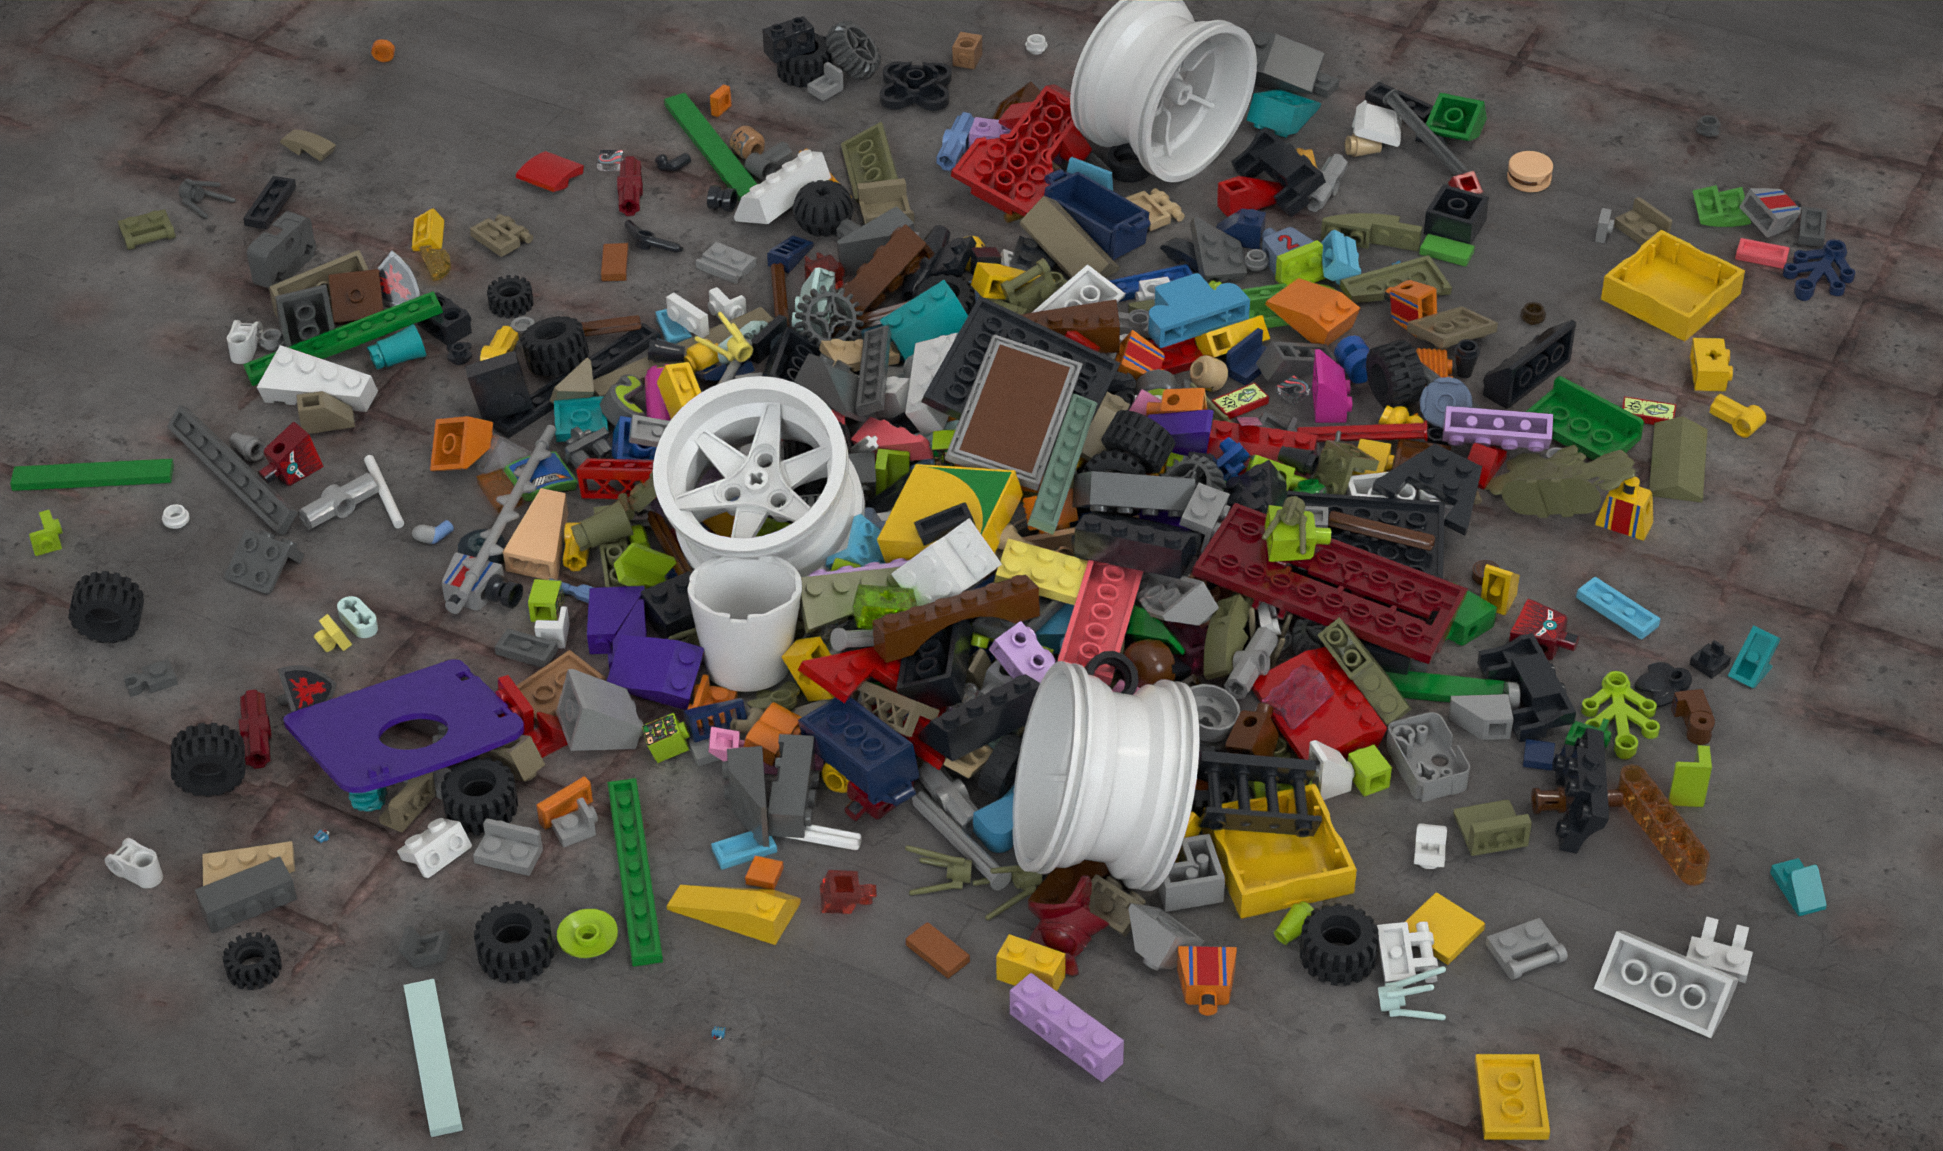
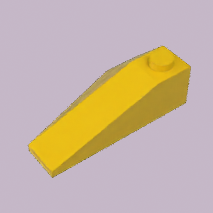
M679 885L666 907L669 911L776 945L799 907L801 898L772 889Z

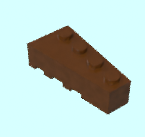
M906 224L903 227L896 228L890 236V241L885 246L881 245L873 254L874 258L868 264L864 263L856 272L857 276L851 282L848 281L841 287L845 289L844 297H847L850 293L853 294V298L850 300L852 304L857 301L860 305L855 308V311H862L864 314L876 310L886 300L887 296L885 294L888 291L892 293L902 286L903 277L906 274H914L920 269L919 264L922 259L927 257L930 260L935 255L927 243Z
M1116 299L1020 314L1063 336L1066 335L1067 331H1077L1101 347L1098 351L1099 353H1119L1120 322Z

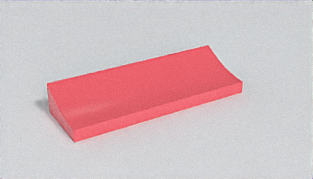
M1088 560L1057 661H1064L1070 664L1076 663L1085 667L1095 655L1104 651L1120 653L1144 571ZM1103 664L1095 670L1094 676L1110 686L1115 667Z

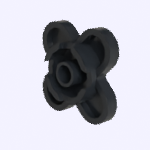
M896 61L885 65L883 68V81L887 85L880 90L881 105L892 110L902 109L913 103L932 111L945 108L949 104V91L945 86L952 81L950 66L940 62H922L923 65H912V61Z

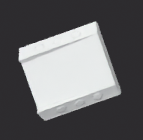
M1365 100L1356 107L1352 123L1353 133L1355 136L1398 147L1401 140L1402 118L1394 110L1367 104Z

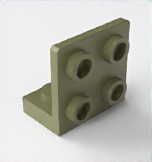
M1326 440L1313 479L1319 480V483L1326 486L1327 494L1345 495L1352 472L1365 473V470L1376 471L1379 461L1353 444Z
M1509 800L1454 809V818L1471 856L1526 847L1529 844L1531 819L1528 814L1516 816Z

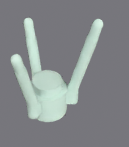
M1442 966L1397 982L1385 983V986L1378 987L1381 1012L1389 1011L1390 1017L1407 1016L1445 1020L1446 1016L1444 1014L1400 1009V1006H1406L1404 996L1434 989L1432 984L1403 989L1404 986L1444 973L1446 968Z

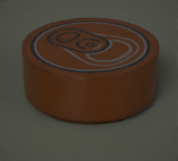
M1490 560L1476 562L1472 569V579L1482 585L1486 564L1499 568L1495 562Z

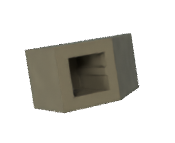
M324 391L296 395L301 428L307 433L316 434L355 427L353 408L345 402Z

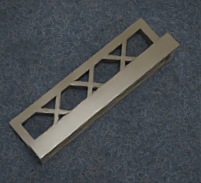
M867 681L851 696V698L857 701L861 693L862 702L859 704L895 731L912 737L919 716L933 720L937 718L940 711ZM876 701L877 708L872 712L871 705ZM892 707L893 714L887 718L886 711ZM909 713L903 728L902 717Z

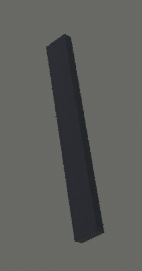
M642 323L640 330L629 331L590 356L588 359L591 360L593 380L616 370L648 349L650 340L661 339L660 333ZM573 370L562 374L531 394L533 408L492 420L493 428L509 439L554 410V404L550 402L553 390Z

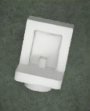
M716 287L709 290L708 309L713 316L716 315L718 318V312H722L730 321L747 313L746 299L741 295L729 300Z
M1417 825L1414 864L1420 865L1425 869L1444 867L1446 826Z

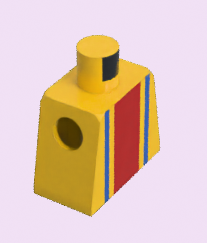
M1637 477L1624 480L1618 488L1608 492L1595 525L1644 541L1653 525L1652 492L1639 487L1640 480Z

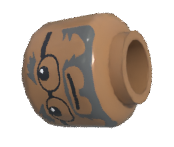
M748 125L741 126L733 132L730 139V147L742 159L746 160L751 153L757 152L762 154L764 151L765 140L754 128Z

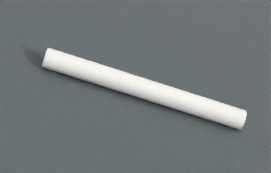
M366 456L364 462L378 486L379 495L394 527H403L404 521L374 456Z

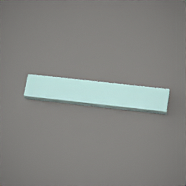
M429 979L404 985L430 1135L435 1137L462 1131L463 1128L435 980Z

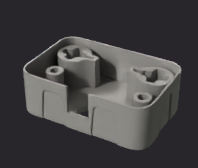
M1435 712L1396 720L1388 726L1386 749L1414 799H1421L1422 802L1462 793L1468 786L1470 764L1459 745H1457L1456 754L1451 747L1453 735L1443 717ZM1443 757L1448 761V764L1441 767L1436 766L1432 763V759Z

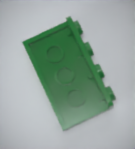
M1558 376L1554 380L1553 389L1526 411L1530 413L1553 414L1552 439L1567 447L1575 445L1578 448V453H1583L1591 460L1617 450H1623L1626 453L1642 438L1644 426L1642 418L1562 376Z

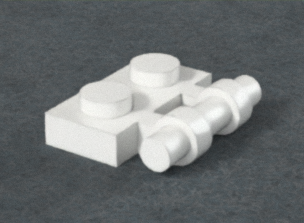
M1407 922L1377 925L1384 983L1400 981L1416 975L1415 972L1418 971L1426 972L1439 968L1437 958L1433 956L1432 945L1434 944L1433 933L1429 932L1428 922L1417 923V932L1409 933ZM1411 946L1420 947L1421 958H1413ZM1437 975L1425 979V982H1426V983L1436 982V981H1437Z

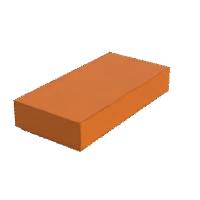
M584 776L538 803L536 806L539 824L546 830L552 827L551 820L577 811V799L583 797L587 805L592 803L593 797L590 781Z

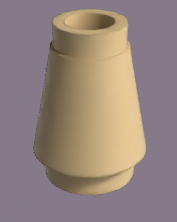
M1355 134L1347 136L1345 140L1346 154L1352 155V157L1380 153L1382 149L1381 142L1355 136Z

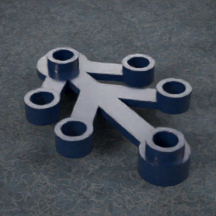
M1832 239L1827 241L1822 249L1796 251L1793 263L1784 265L1783 276L1787 279H1795L1798 273L1812 271L1808 278L1798 279L1794 287L1796 298L1801 301H1807L1814 295L1816 284L1823 275H1825L1830 283L1829 293L1833 296H1842L1845 291V283L1853 282L1856 272L1850 268L1845 260L1847 256L1845 243ZM1822 258L1821 261L1808 262V259ZM1833 262L1840 269L1839 277L1831 266Z

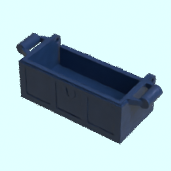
M1058 169L1045 175L1044 180L1049 186L1045 188L1044 196L1056 200L1112 260L1146 243L1147 228L1151 225L1149 220L1150 212L1080 172L1071 174Z
M850 697L845 703L834 698L798 719L801 735L814 736L815 754L868 794V799L872 804L875 805L883 801L897 807L916 795L911 782L920 776L913 743Z

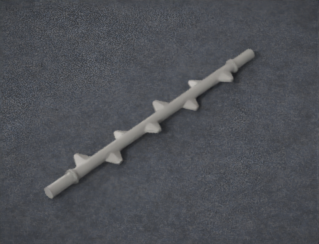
M547 425L541 438L537 440L536 447L526 466L514 471V476L519 477L512 492L496 498V501L504 507L493 527L480 533V537L486 540L477 557L462 561V565L468 568L469 571L465 573V579L457 592L459 598L466 599L474 584L478 582L479 575L489 556L503 553V548L496 543L507 522L519 517V514L514 512V509L522 494L533 492L537 489V486L529 481L539 462L552 455L547 450L556 432V428L553 425Z

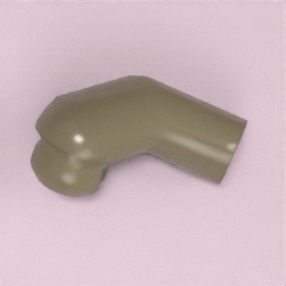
M756 707L749 709L750 715H747V720L733 719L730 723V730L739 731L740 734H748L754 724L760 720L764 711Z

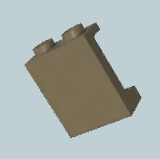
M905 178L857 184L858 205L864 225L896 206L914 222V212L910 210L907 199Z

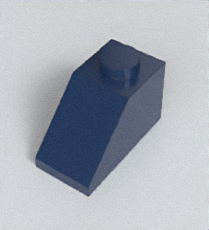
M1242 208L1219 222L1216 228L1239 240L1242 247L1260 250L1263 240L1262 233L1265 231L1266 212Z

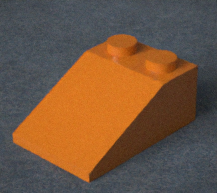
M1300 278L1293 281L1265 303L1266 306L1310 343L1327 344V346L1353 327L1360 311V307L1342 292Z

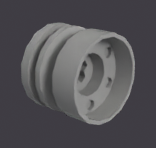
M1208 684L1192 686L1190 689L1195 698L1199 720V744H1204V748L1209 749L1212 746L1216 748V752L1226 753L1225 744L1240 713L1238 702L1233 695L1218 686Z

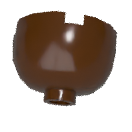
M1140 640L1131 644L1123 652L1137 669L1139 680L1137 687L1141 688L1147 684L1154 685L1156 682L1164 679L1175 680V674H1172L1171 666L1175 664L1174 657L1170 649L1162 641Z

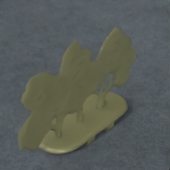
M1575 445L1558 450L1548 459H1544L1539 454L1522 453L1506 462L1507 470H1510V472L1492 478L1485 489L1490 490L1494 495L1502 494L1506 505L1519 514L1537 515L1538 518H1548L1549 515L1561 514L1562 517H1572L1574 514L1592 513L1599 508L1601 496L1595 486L1609 491L1618 488L1624 480L1635 477L1636 470L1632 469L1635 462L1628 458L1623 450H1617L1604 454L1589 463H1584L1583 461L1586 456L1581 452L1578 453V448ZM1599 477V479L1593 483L1588 481L1592 478Z

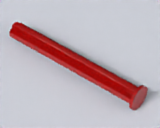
M1424 420V423L1297 428V432L1318 435L1317 442L1334 441L1338 430L1341 431L1340 441H1360V439H1425V441H1428L1427 420Z

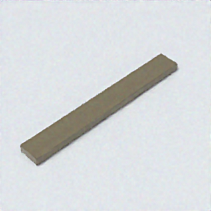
M759 307L729 322L731 324L735 323L737 328L741 329L750 321H765L769 324L773 318L762 307ZM720 324L709 329V334L702 339H708L713 344H720L732 334L724 324ZM697 335L677 343L680 346H685L684 357L686 356V350L698 343L694 339ZM647 356L594 379L593 395L595 397L604 396L611 385L616 384L623 375H634L639 378L642 384H645L647 370L652 366L657 365L656 368L664 367L665 364L685 363V361L654 363L653 360H648Z

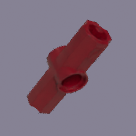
M628 156L620 162V176H617L619 212H623L626 216H634L636 212L640 211V196H643L641 161L635 159L634 156Z
M256 689L248 690L240 697L241 718H239V730L245 744V764L252 766L254 769L264 768L271 761L269 740L272 739V733L267 714L265 694L258 692Z

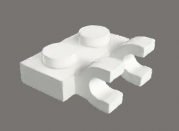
M1706 917L1701 938L1691 937L1686 957L1739 978V982L1746 983L1753 954L1751 951L1744 950L1749 927L1737 925L1732 946L1713 942L1718 919Z

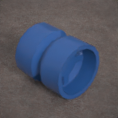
M1355 335L1348 336L1335 347V359L1353 383L1359 384L1368 381L1366 357L1369 353V347L1361 337Z

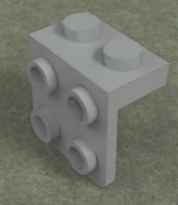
M1198 483L1180 521L1181 526L1205 534L1199 557L1231 508V506L1227 505L1228 493L1202 483Z

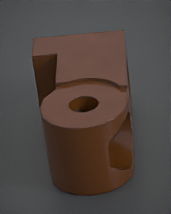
M1703 689L1675 692L1671 710L1674 717L1683 718L1687 727V739L1696 745L1708 744L1712 738L1715 719Z

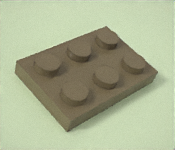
M1461 306L1409 321L1407 331L1416 335L1420 340H1427L1435 344L1437 348L1448 349L1450 346L1458 344L1461 340L1484 338L1486 335L1497 332L1498 322Z

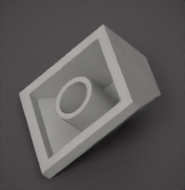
M1131 903L1128 908L1135 951L1143 956V962L1154 970L1158 971L1160 968L1172 970L1177 966L1178 946L1200 947L1204 942L1203 939L1159 907Z

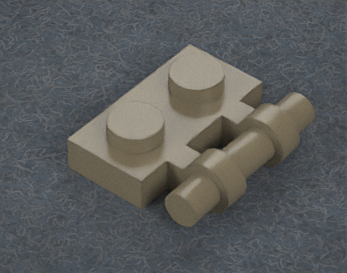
M502 214L496 216V222L487 218L470 228L471 237L500 257L519 248L520 241H525L526 243L533 241V235L529 233L527 228L522 225L518 226L515 224L514 219Z

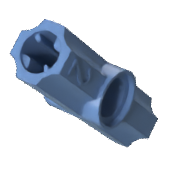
M963 112L960 116H957L952 128L945 130L942 147L936 157L937 164L943 170L950 171L955 167L962 154L966 153L969 149V132L975 119L971 113Z

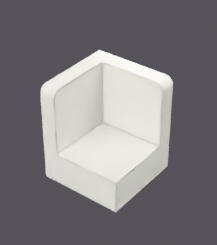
M561 606L558 621L536 620L535 635L557 642L558 648L565 649L570 626L567 607Z

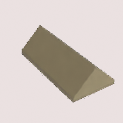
M1043 196L1019 223L1070 278L1074 277L1086 265L1092 267L1105 278L1114 274L1120 268L1054 199Z
M360 250L270 286L269 291L274 315L278 318L275 296L325 284L333 315L328 275L369 270Z

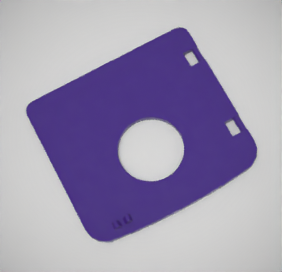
M457 659L447 660L291 712L284 716L283 719L285 728L339 788L350 793L372 791L448 767L518 739L524 732L522 719L516 713H513L508 708V705L478 676H475L466 664ZM464 677H467V678H468L467 680H464V681H461V680H460L461 678H464ZM502 713H504V714L506 715V716L501 717V718H499V717L497 716V715H500V714H502ZM429 719L438 721L448 728L446 735L434 744L418 749H395L384 745L380 741L381 735L388 728L408 720Z

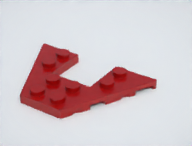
M874 647L804 660L801 662L798 671L845 703L870 676L893 692L898 693L896 687L901 659L886 663L875 651ZM946 707L937 708V710H940L937 717L942 716L946 712ZM919 716L912 737L901 735L913 743L916 755L937 770H940L945 762V757L919 740L918 736L931 720ZM907 718L903 721V728H904V725H905V723H906Z

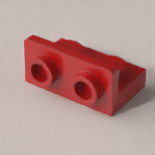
M1195 337L1163 348H1159L1153 340L1148 341L1164 353L1165 357L1161 369L1170 372L1172 375L1190 370L1193 362L1199 357L1204 356L1194 343Z
M509 675L499 677L498 690L495 694L508 705V708L513 713H516L524 723L522 735L534 730L533 707ZM502 713V714L497 715V716H498L499 718H501V717H504V716H506V715H505L504 713Z

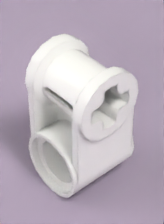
M234 320L230 333L227 336L232 362L244 364L253 359L254 353L260 344L261 334L263 333L261 322L256 321L252 324Z
M126 838L122 842V847L114 854H108L104 859L107 867L115 875L123 877L142 888L155 887L163 880V873L156 852L138 844L131 838Z

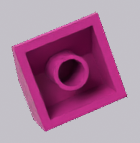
M1315 349L1312 379L1315 423H1346L1347 412H1352V396H1347L1350 395V380H1345L1344 369L1320 349Z

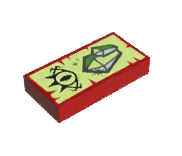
M1254 382L1212 399V402L1223 414L1232 419L1269 404V396Z
M1624 396L1622 408L1642 418L1644 424L1654 425L1656 422L1673 419L1676 404Z

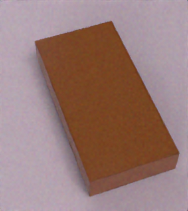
M628 243L603 245L602 281H625L627 279Z
M928 922L905 938L907 947L948 979L970 962V955Z

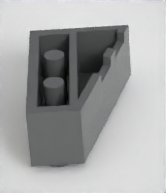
M779 734L780 758H776L775 768H778L775 782H772L768 809L769 836L804 838L806 826H812L813 809H810V807L816 806L817 791L814 788H819L821 777L820 770L815 769L814 736Z

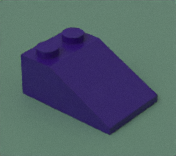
M621 634L607 682L626 688L630 695L687 710L703 659L704 648L678 640Z

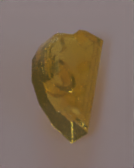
M430 245L419 247L420 254L433 282L442 279L449 273L451 261L450 255L446 250L432 249Z

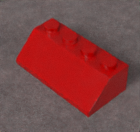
M1213 420L1206 454L1211 453L1216 459H1219L1224 454L1219 447L1220 443L1227 437H1230L1236 443L1239 442L1250 456L1256 454L1284 464L1278 461V454L1282 446L1314 450V454H1316L1318 435ZM1250 458L1243 463L1246 468L1238 475L1246 472ZM1296 470L1294 472L1295 475L1306 479H1311L1312 476L1310 474L1304 476Z

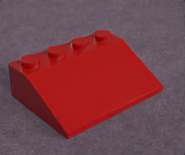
M1326 647L1308 650L1269 670L1266 675L1258 676L1251 687L1261 703H1266L1273 707L1274 711L1271 718L1299 759H1309L1310 742L1314 740L1339 751L1344 759H1346L1349 753L1357 749H1363L1371 745H1375L1378 748L1387 730L1385 724L1354 681L1348 677Z

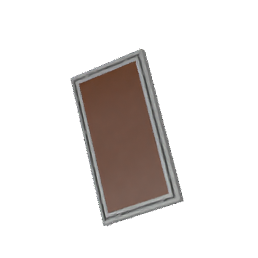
M993 335L945 459L969 468L1015 470L1021 486L1038 491L1083 363Z

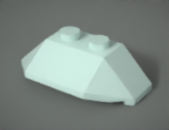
M815 268L803 284L800 296H796L795 311L802 312L797 308V305L799 303L806 304L802 297L805 294L811 297L810 291L813 288L819 293V288L824 285L828 292L830 286L835 285V272L823 268ZM827 300L815 303L810 313L824 312ZM797 312L792 313V327H795L796 323L802 321L795 318ZM829 312L828 315L824 318L828 320V323H830ZM810 321L814 331L818 335L822 336V329L820 328V326L817 324H813L812 321ZM796 328V331L802 332L804 330L803 328Z

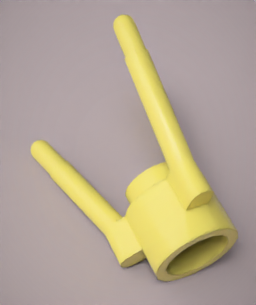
M718 312V316L733 336L727 342L728 351L698 336L694 338L695 341L725 356L730 362L734 359L744 362L753 353V347L746 341L736 324H731L722 312Z

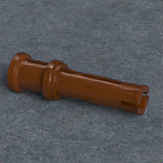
M1557 787L1556 790L1533 788L1531 792V806L1534 814L1550 810L1565 813V788ZM1620 788L1607 789L1608 806L1622 807V790Z

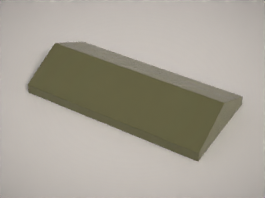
M882 122L841 143L854 198L857 203V184L898 179Z
M1683 416L1654 424L1649 490L1652 492L1653 497L1702 503L1707 445L1706 428Z

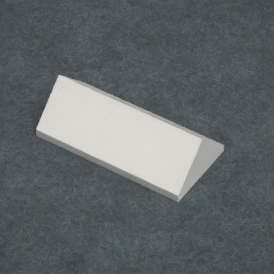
M1086 265L1033 312L1114 299L1118 303L1125 297V293L1092 267Z

